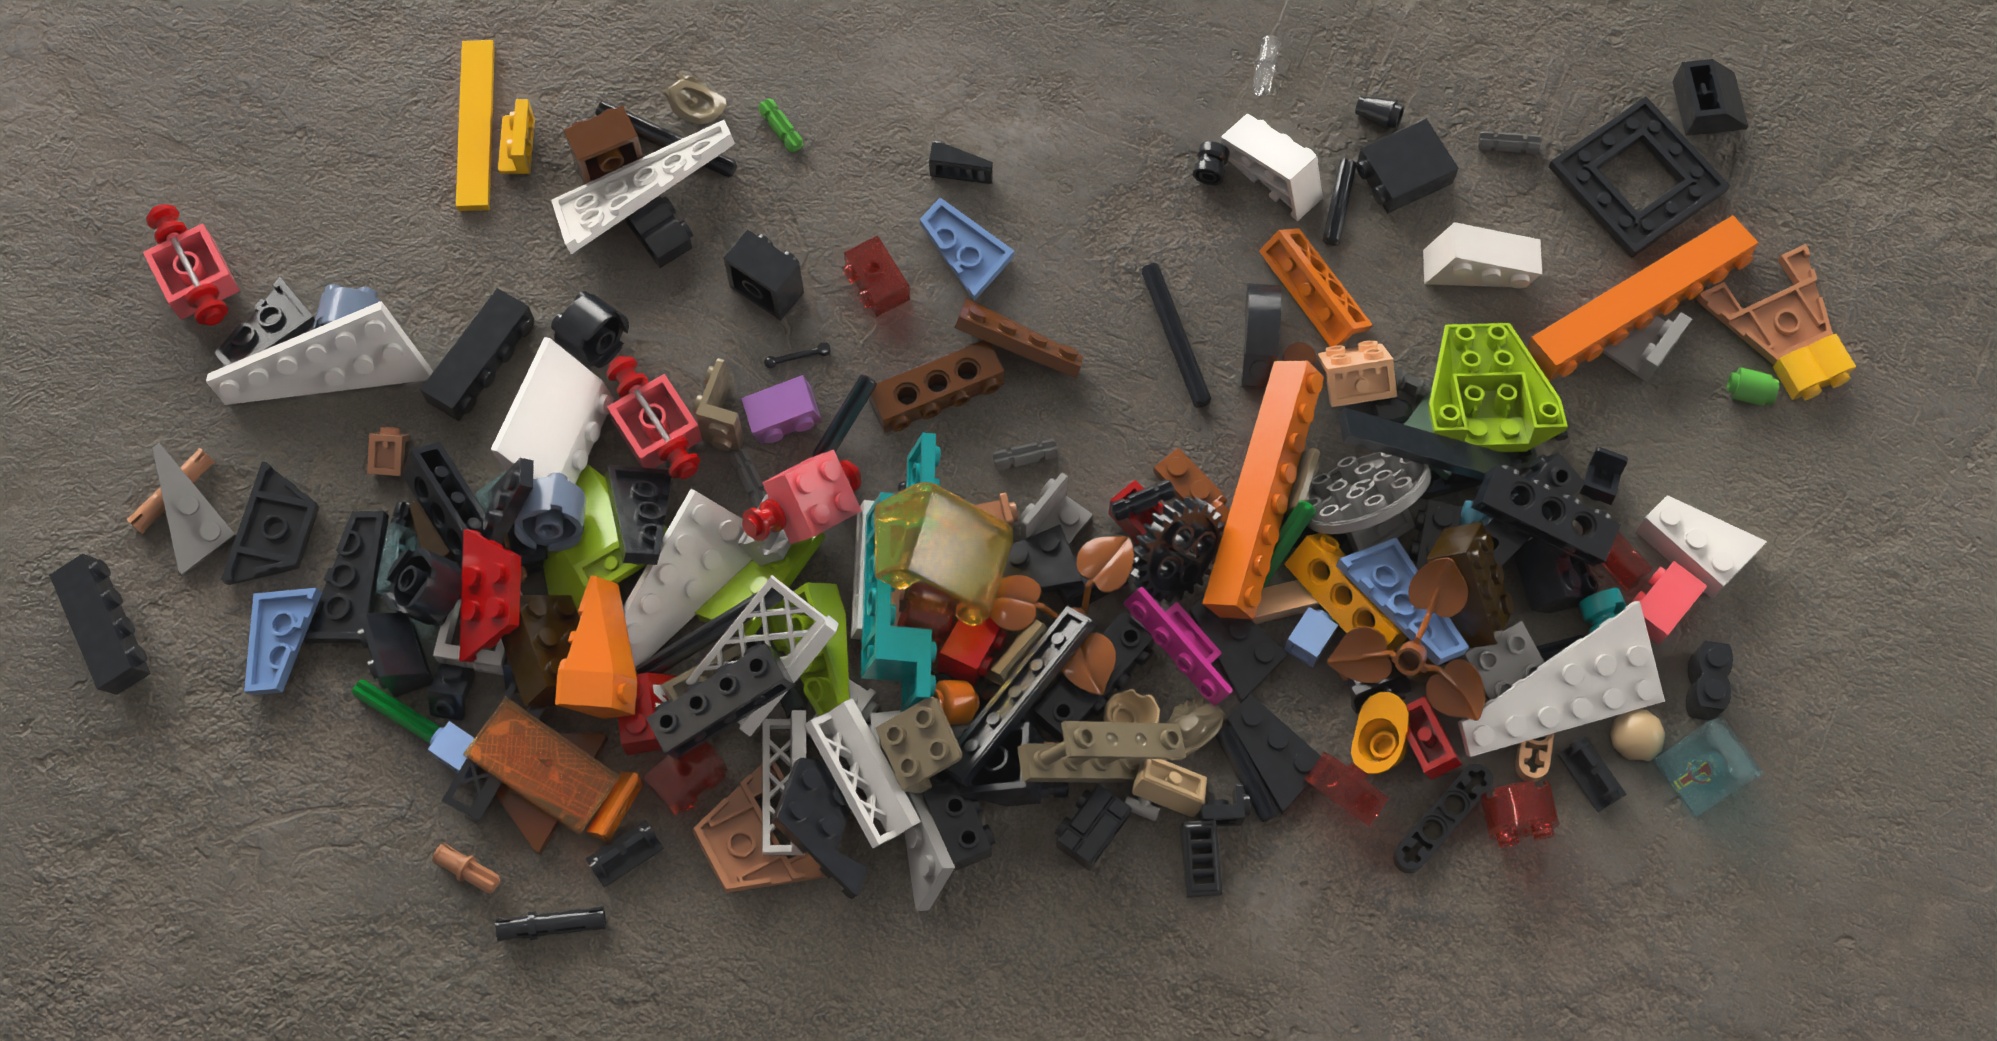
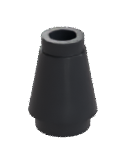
M1360 96L1355 114L1387 130L1390 128L1397 129L1403 117L1404 105L1399 104L1396 99Z

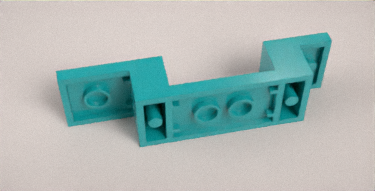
M924 432L907 456L906 495L880 492L866 514L861 678L901 682L900 713L922 700L930 698V696L933 697L936 688V677L931 675V663H934L937 652L936 642L932 641V630L890 626L894 625L896 619V605L891 604V592H895L897 572L892 571V559L896 558L897 551L918 553L924 543L929 542L930 535L933 531L937 530L939 525V511L934 510V503L940 491V479L935 478V467L939 465L941 449L939 446H936V434Z

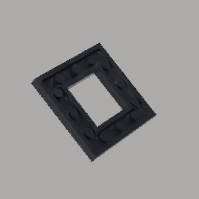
M1646 96L1554 158L1549 164L1552 172L1631 258L1723 195L1730 187L1729 183ZM1641 141L1676 178L1679 184L1637 212L1598 169Z

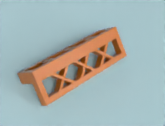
M1300 228L1278 230L1259 250L1260 254L1330 347L1342 346L1353 334L1367 332L1373 326Z

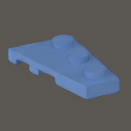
M939 198L920 218V226L973 301L983 293L1014 258L1015 251L942 198Z
M317 588L253 594L244 692L250 695L283 693L322 591Z

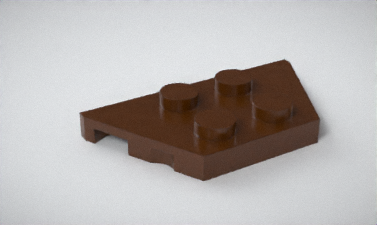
M549 733L592 764L596 762L608 741V737L602 733ZM503 780L495 795L533 850L541 856L562 819L506 780Z

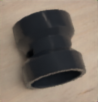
M1203 142L1199 147V161L1195 163L1193 177L1198 182L1206 185L1221 184L1225 175L1223 166L1228 163L1230 156L1229 149L1217 142Z

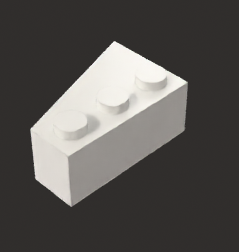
M1246 114L1221 136L1222 144L1230 151L1228 161L1253 183L1259 179L1271 190L1269 197L1275 202L1279 199L1283 200L1292 208L1290 215L1296 221H1299L1323 199L1318 158L1311 149L1301 147L1293 142L1288 135L1278 133L1270 128L1265 121L1257 120L1249 114Z
M1454 222L1423 250L1424 284L1526 288L1542 275L1540 239Z
M1668 495L1644 518L1635 531L1669 562L1675 561L1706 584L1707 587L1703 592L1711 599L1723 589L1767 542Z

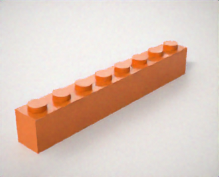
M1732 215L1531 337L1527 349L1549 382L1560 375L1566 377L1577 368L1579 363L1584 360L1590 362L1597 358L1606 346L1610 344L1613 346L1619 345L1628 337L1629 332L1637 328L1639 331L1645 329L1652 323L1654 316H1658L1661 313L1663 315L1671 313L1682 300L1686 298L1688 300L1694 299L1704 290L1705 286L1710 283L1716 285L1724 280L1731 270L1735 268L1741 270L1753 260L1752 254L1759 242Z
M1274 361L1202 604L1221 618L1254 619L1257 606L1260 604L1266 575L1270 570V561L1275 544L1279 539V530L1284 513L1288 508L1290 492L1297 477V468L1301 454L1305 449L1310 423L1314 418L1317 399L1323 387L1324 376L1309 361Z

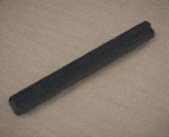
M601 101L596 108L595 114L598 116L607 109L618 107L606 101ZM626 111L637 136L664 148L685 138ZM723 154L718 155L703 165L726 177H732L737 169L736 161Z
M1157 263L1145 265L1142 268L1143 278L1193 405L1196 408L1207 406L1211 400L1210 393L1160 267Z
M773 587L764 596L766 610L784 598ZM757 593L637 665L635 668L636 674L647 672L662 674L720 639ZM760 602L753 611H761ZM754 617L746 618L743 624L753 619Z

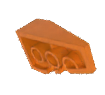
M590 576L578 610L580 621L577 630L571 631L568 639L571 648L567 659H562L558 668L555 705L602 719L635 715L637 677L619 585L597 576Z

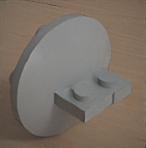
M1378 452L1357 459L1354 456L1346 457L1338 462L1337 468L1328 473L1317 475L1311 481L1312 486L1308 490L1310 492L1308 502L1316 509V513L1307 527L1324 534L1346 533L1352 550L1356 553L1392 538H1398L1414 527L1415 524L1408 507L1415 503L1428 488L1431 481V472L1426 464ZM1340 471L1342 478L1333 483L1330 475Z

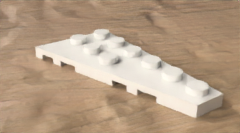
M1640 601L1632 602L1625 607V610L1601 623L1599 628L1586 637L1578 639L1537 667L1535 672L1512 684L1511 688L1500 696L1486 702L1478 721L1467 718L1461 719L1458 725L1466 755L1470 757L1665 702Z

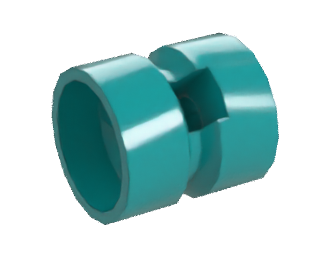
M1619 588L1600 591L1583 599L1578 604L1584 621L1592 624L1589 633L1599 628V625L1607 619L1621 613L1627 606Z

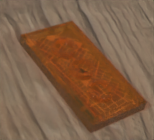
M507 697L503 699L463 753V756L578 835L581 834L621 777Z

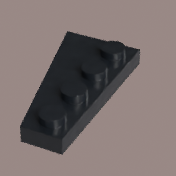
M607 465L605 478L623 563L636 565H657L672 478L669 470Z
M352 511L336 549L338 552L336 561L332 568H328L324 581H326V585L303 641L305 643H361L357 630L363 627L359 616L365 613H374L382 564L380 555L385 545L389 515L386 512Z

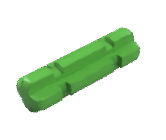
M768 98L761 102L758 106L759 112L764 119L768 120L767 123L778 138L785 142L784 146L787 150L794 153L803 147V139L798 132L794 131V127L783 112L777 109L778 106L774 100Z

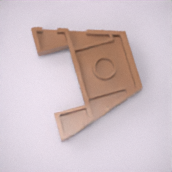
M1806 244L1781 255L1778 259V263L1793 283V286L1744 309L1741 308L1725 282L1699 293L1696 298L1699 304L1773 365L1784 355L1833 335L1823 297H1819L1815 283L1817 276L1815 269H1811L1808 258L1810 252Z
M775 761L770 766V773L781 782L785 777ZM762 762L751 775L749 774L740 782V785L727 798H724L693 828V834L725 893L826 878L819 870L820 865L807 852L805 855H797L791 859H788L786 855H762V811L756 802L757 799L762 797ZM770 782V791H771V790H773L776 786ZM772 831L770 833V845H780Z

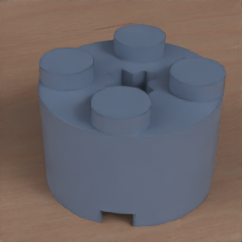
M335 284L327 285L320 298L313 330L381 302L377 298L378 293L369 287L353 289Z
M555 472L547 477L533 479V489L514 521L516 537L523 544L536 549L537 544L548 546L547 551H563L574 547L579 543L584 530L586 507L584 492L576 484L568 481L567 476L562 473Z

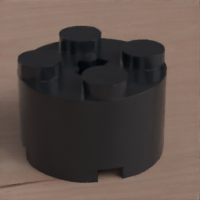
M582 291L564 313L558 314L553 319L551 329L555 331L554 342L587 369L592 370V366H596L598 369L604 367L619 353L624 344L620 341L623 331L628 334L629 321L626 316L598 296Z
M417 547L418 550L415 551L408 549L395 560L388 572L386 580L391 582L389 592L384 591L385 602L393 611L423 624L439 627L445 623L448 614L452 611L457 601L461 599L462 571L457 563L423 547Z

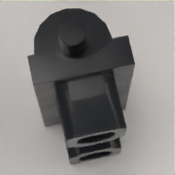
M1393 662L1390 675L1382 681L1365 683L1348 678L1351 707L1356 714L1360 713L1362 705L1369 697L1379 692L1393 693L1402 700L1406 699V693L1411 692L1409 678L1402 674Z

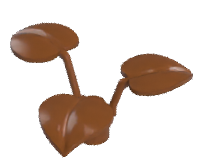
M1125 536L1098 537L1082 546L1077 555V569L1081 576L1089 580L1085 585L1082 607H1071L1072 609L1086 616L1089 612L1091 588L1094 583L1104 593H1111L1124 585L1130 576L1134 562V548L1131 539ZM1013 575L1005 577L992 584L981 598V605L986 609L991 619L999 627L1008 631L1016 632L1028 628L1036 619V609L1043 611L1054 620L1059 616L1046 605L1038 602L1041 596V587L1028 576ZM1090 633L1061 669L1062 673L1080 689L1095 695H1103L1116 663V651L1113 643L1102 634Z
M1439 558L1427 563L1418 570L1409 585L1408 595L1410 603L1418 609L1427 610L1414 641L1404 643L1398 653H1396L1394 650H1387L1386 637L1380 631L1367 626L1357 627L1350 630L1342 638L1328 658L1327 663L1343 676L1365 683L1379 682L1388 677L1392 671V662L1405 675H1415L1419 671L1422 673L1436 671L1437 673L1429 678L1426 685V696L1429 703L1443 714L1478 721L1485 704V688L1479 671L1471 663L1462 659L1451 660L1444 669L1439 665L1425 663L1427 660V650L1421 644V640L1433 612L1440 617L1454 616L1464 608L1468 598L1467 583L1454 560Z

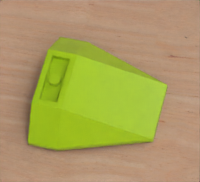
M1510 323L1445 325L1428 406L1433 433L1498 452H1524L1567 430L1568 425L1560 397Z
M587 465L581 471L576 485L582 489L586 496L584 530L581 539L572 548L563 551H547L548 559L544 560L543 564L548 594L571 595L577 613L590 576H597L618 583L647 566V564L623 563L606 478L590 465ZM664 525L663 536L665 535L666 531L668 530V528H667L665 525Z

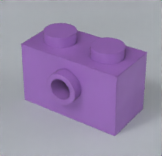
M803 375L741 398L751 432L761 444L777 442L783 438V435L794 431L802 432L809 430L815 423L822 421L812 387Z

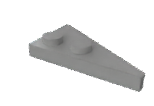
M158 443L152 449L178 571L184 575L236 535L163 446Z
M905 791L921 820L920 823L904 832L914 903L917 911L930 910L955 866L922 793Z

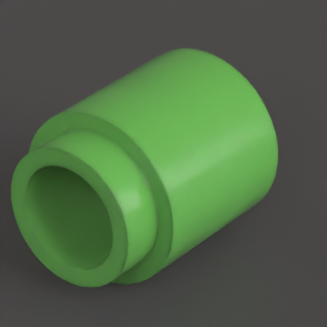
M1739 367L1736 373L1731 372L1726 391L1731 392V399L1759 406H1764L1765 404L1773 405L1779 390V380L1772 378L1771 374Z

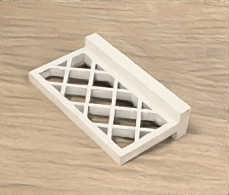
M771 575L690 675L686 683L692 685L701 682L698 678L704 670H714L722 665L736 662H723L722 648L725 644L740 643L742 657H744L743 655L747 651L746 642L765 640V643L771 647L770 640L789 638L791 652L787 656L780 657L793 683H795L836 633L839 623L829 615L825 617ZM771 587L784 596L785 608L766 610L764 596ZM760 602L761 611H753ZM790 602H792L797 607L790 608ZM805 612L815 620L809 630L793 631L791 614ZM786 614L788 632L769 634L767 616ZM762 617L764 634L745 636L743 622L746 618ZM738 629L739 637H732ZM802 637L800 641L795 645L794 638ZM717 655L718 663H711ZM786 692L738 721L740 724L739 729L748 736H751Z

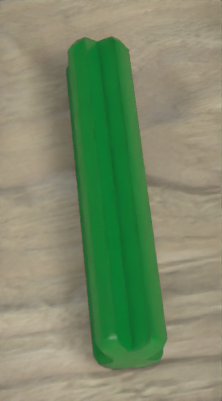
M1299 501L1280 528L1279 539L1275 544L1270 561V570L1266 575L1263 588L1273 577L1315 515L1316 509L1309 502Z
M364 679L359 680L352 689V694L357 699L429 744L434 733L441 728Z

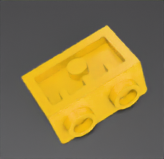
M516 99L515 112H510V115L502 117L498 161L500 174L531 173L535 117L528 99Z

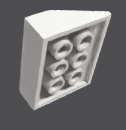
M544 337L491 451L506 472L521 457L534 460L533 479L547 477L549 474L556 472L566 475L568 481L576 484L581 471L587 465L588 455L592 446L600 436L603 422L607 414H609L607 406L613 403L614 398L599 377L551 338Z

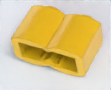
M1837 334L1827 336L1809 346L1792 351L1779 358L1773 366L1792 400L1803 397L1804 400H1809L1820 394L1822 387L1831 385L1833 388L1839 387L1851 379L1849 375L1856 368Z

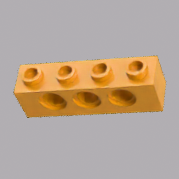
M1324 533L1307 536L1284 565L1346 633L1357 627H1372L1386 637L1387 650L1396 651L1398 649L1397 646H1400L1407 636L1336 567L1339 559L1346 556L1339 548V543L1336 539ZM1327 565L1329 566V569H1330V575H1329L1328 572H1327V568H1326ZM1349 589L1352 592V599L1349 596ZM1371 613L1375 618V624L1371 620Z

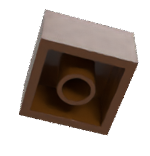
M624 106L607 109L598 116L585 121H577L570 127L563 129L573 161L584 184L643 158L637 133Z

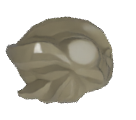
M676 74L675 77L679 81L664 90L663 95L667 97L672 111L679 118L691 123L704 124L713 122L722 115L727 105L726 99L722 95L708 89L706 83L701 79H696L690 75Z
M1198 696L1193 701L1186 700L1184 704L1180 703L1174 707L1173 713L1167 722L1180 724L1186 756L1210 741L1221 729L1223 720L1227 719L1226 714L1218 705L1213 706L1211 703H1203L1205 699L1203 696Z

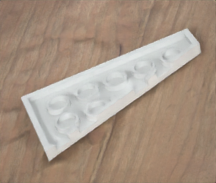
M720 121L552 199L551 201L565 245L570 254H573L733 146L735 142L725 121Z
M381 301L208 373L206 383L221 401L228 405L426 381L434 371Z
M690 489L662 538L657 565L647 564L623 606L635 668L653 656L696 615L694 612L752 560L737 544L744 533L743 519Z

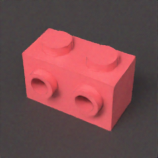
M1675 561L1672 562L1667 570L1660 566L1648 581L1653 586L1647 595L1640 591L1632 601H1640L1649 638L1658 645L1669 635L1707 587L1706 584Z

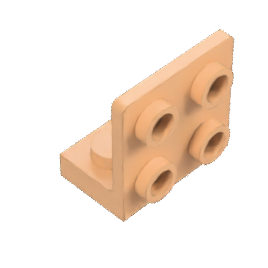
M1363 341L1358 343V347L1345 349V346H1331L1325 349L1326 352L1318 353V360L1326 371L1331 407L1397 397L1393 358L1383 344H1378L1377 341Z

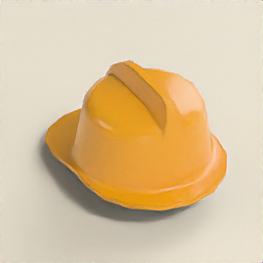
M1379 692L1369 697L1360 710L1352 741L1351 755L1355 765L1368 774H1380L1389 770L1391 767L1398 765L1407 753L1408 742L1406 734L1409 713L1406 704L1399 696L1390 692Z

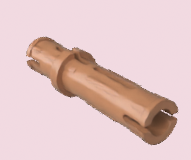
M198 448L180 468L194 484L215 461L208 454L204 453L201 448ZM161 487L126 519L142 534L166 511Z

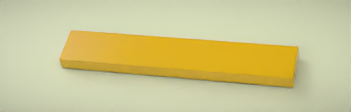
M493 40L462 41L456 208L458 211L490 210L495 44Z

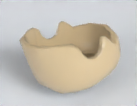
M1129 689L1112 695L1104 706L1103 718L1104 722L1158 723L1160 709L1152 695L1142 696L1137 694L1134 689Z
M1637 709L1620 714L1613 720L1610 738L1613 747L1626 759L1645 760L1648 762L1653 760L1662 751L1665 732L1659 718L1648 710Z

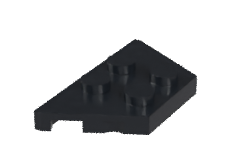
M262 461L221 578L224 584L232 585L300 568L320 507L308 495L302 493L292 482L275 471L267 462Z

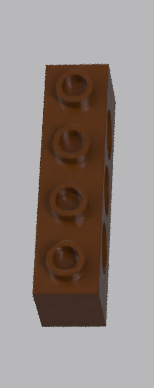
M983 340L877 383L876 388L869 397V401L884 433L891 430L897 432L907 428L911 422L918 419L933 418L945 408L962 406L969 402L972 397L979 394L988 395L996 392L1001 385H1004V369L991 343ZM964 373L975 375L971 380L962 379L960 376ZM934 385H942L945 387V389L941 392H933L932 390H930V388ZM905 397L915 399L912 404L908 405L900 402Z

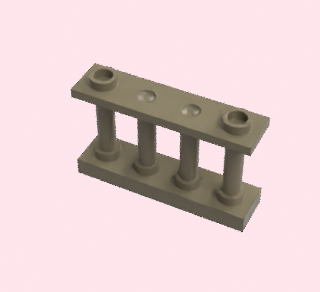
M1064 721L1061 723L1064 737L1063 742L1059 744L1025 743L1017 748L1023 782L1134 783L1140 763L1147 759L1182 760L1186 758L1180 724Z

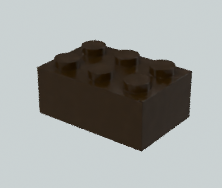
M1483 522L1444 528L1427 557L1428 563L1439 558L1454 560L1467 583L1468 598L1464 608L1449 618L1469 648L1497 644L1503 631L1506 629V624L1511 614L1514 612L1513 599L1510 594H1506L1503 585V569L1500 564H1496L1493 555L1494 543L1492 536L1486 533Z
M520 595L519 626L511 633L501 637L524 707L558 706L555 705L558 668L561 660L567 659L571 644L568 642L570 633L577 630L580 621L571 595Z

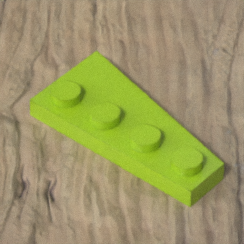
M822 532L815 537L793 543L782 560L759 566L752 559L694 613L700 621L708 623L757 593L771 575L789 588L826 536ZM775 604L774 606H772L771 608L767 609V610L774 609V607L776 606V604ZM754 617L743 624L745 636L755 635L762 625V617ZM737 629V631L734 633V634L737 635V636H739V631H738V629Z

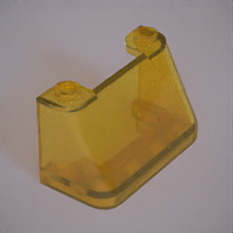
M928 482L914 484L876 504L875 578L895 589H906L911 584L921 580L962 601L956 606L955 612L957 619L964 624L976 626L988 619L1013 545L1012 527L948 490Z

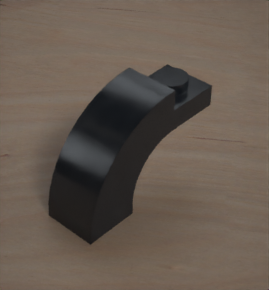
M1247 283L1244 314L1245 343L1241 385L1267 387L1274 361H1277V356L1279 355L1280 285Z

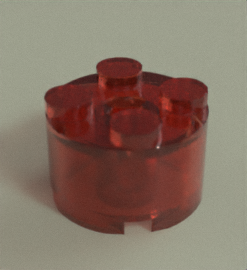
M916 580L908 592L906 600L909 602L905 611H901L897 626L932 630V641L936 642L937 645L936 658L939 659V653L956 625V622H952L953 614L957 615L960 610L963 595Z
M1534 781L1514 783L1495 788V796L1491 798L1487 797L1486 792L1480 796L1489 838L1497 840L1499 847L1519 844V838L1533 836L1534 840H1543L1555 836L1554 829L1560 825L1549 781H1543L1544 787L1535 788Z

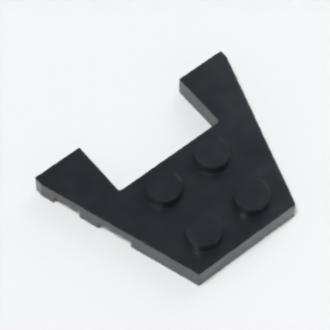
M800 757L794 762L771 822L803 854L807 852L820 865L819 870L828 879L832 877L844 888L842 892L848 898L853 899L859 894L868 867L837 852V847L851 808L826 763ZM841 765L843 769L850 771L849 766ZM856 786V793L867 799L864 790Z

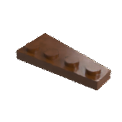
M966 297L955 325L956 329L1074 378L1077 377L1083 356L1078 354L1076 349L1067 345H1060Z

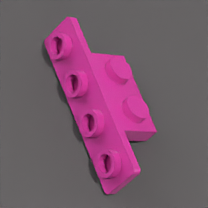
M1143 587L1136 590L1124 602L1131 615L1152 635L1155 643L1166 651L1175 662L1177 668L1187 675L1198 688L1200 694L1208 699L1213 706H1216L1233 692L1230 685L1211 665L1222 652L1178 602L1165 612Z

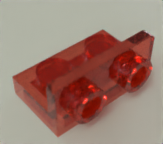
M1618 532L1607 560L1602 564L1628 591L1648 575L1652 567Z

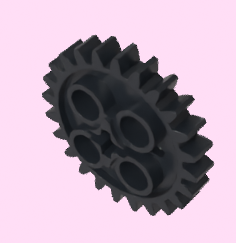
M1186 496L1184 502L1175 499L1173 508L1166 504L1163 505V514L1160 516L1157 513H1153V524L1145 523L1143 526L1147 532L1145 535H1138L1136 537L1141 544L1134 547V554L1137 557L1134 558L1133 562L1135 569L1130 573L1136 579L1134 584L1139 588L1143 587L1158 602L1165 599L1171 603L1174 596L1182 600L1185 590L1193 594L1194 585L1197 583L1203 586L1204 581L1202 577L1205 574L1211 576L1212 570L1210 567L1215 562L1219 543L1223 535L1221 531L1225 529L1226 525L1221 522L1223 516L1216 511L1215 507L1198 497L1193 500ZM1162 544H1168L1172 547L1167 548ZM1191 552L1195 556L1187 555L1186 553Z

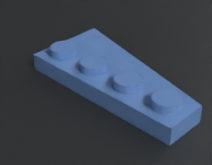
M1395 537L1340 558L1336 567L1411 641H1414L1427 610L1418 609L1410 603L1408 595L1409 585L1418 570L1398 539ZM1433 612L1421 644L1427 650V657L1437 666L1464 655L1469 646L1449 617H1440Z

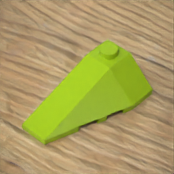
M807 582L793 592L825 617L829 615L839 623L836 633L800 675L806 697L817 715L821 716L850 699L846 613L837 584ZM784 598L776 604L774 609L785 608ZM790 602V608L797 607L792 602ZM805 612L791 614L793 631L809 630L815 622ZM786 614L767 617L770 634L788 632ZM802 637L794 638L795 645L800 641ZM789 638L772 640L778 651H784L786 656L791 652Z

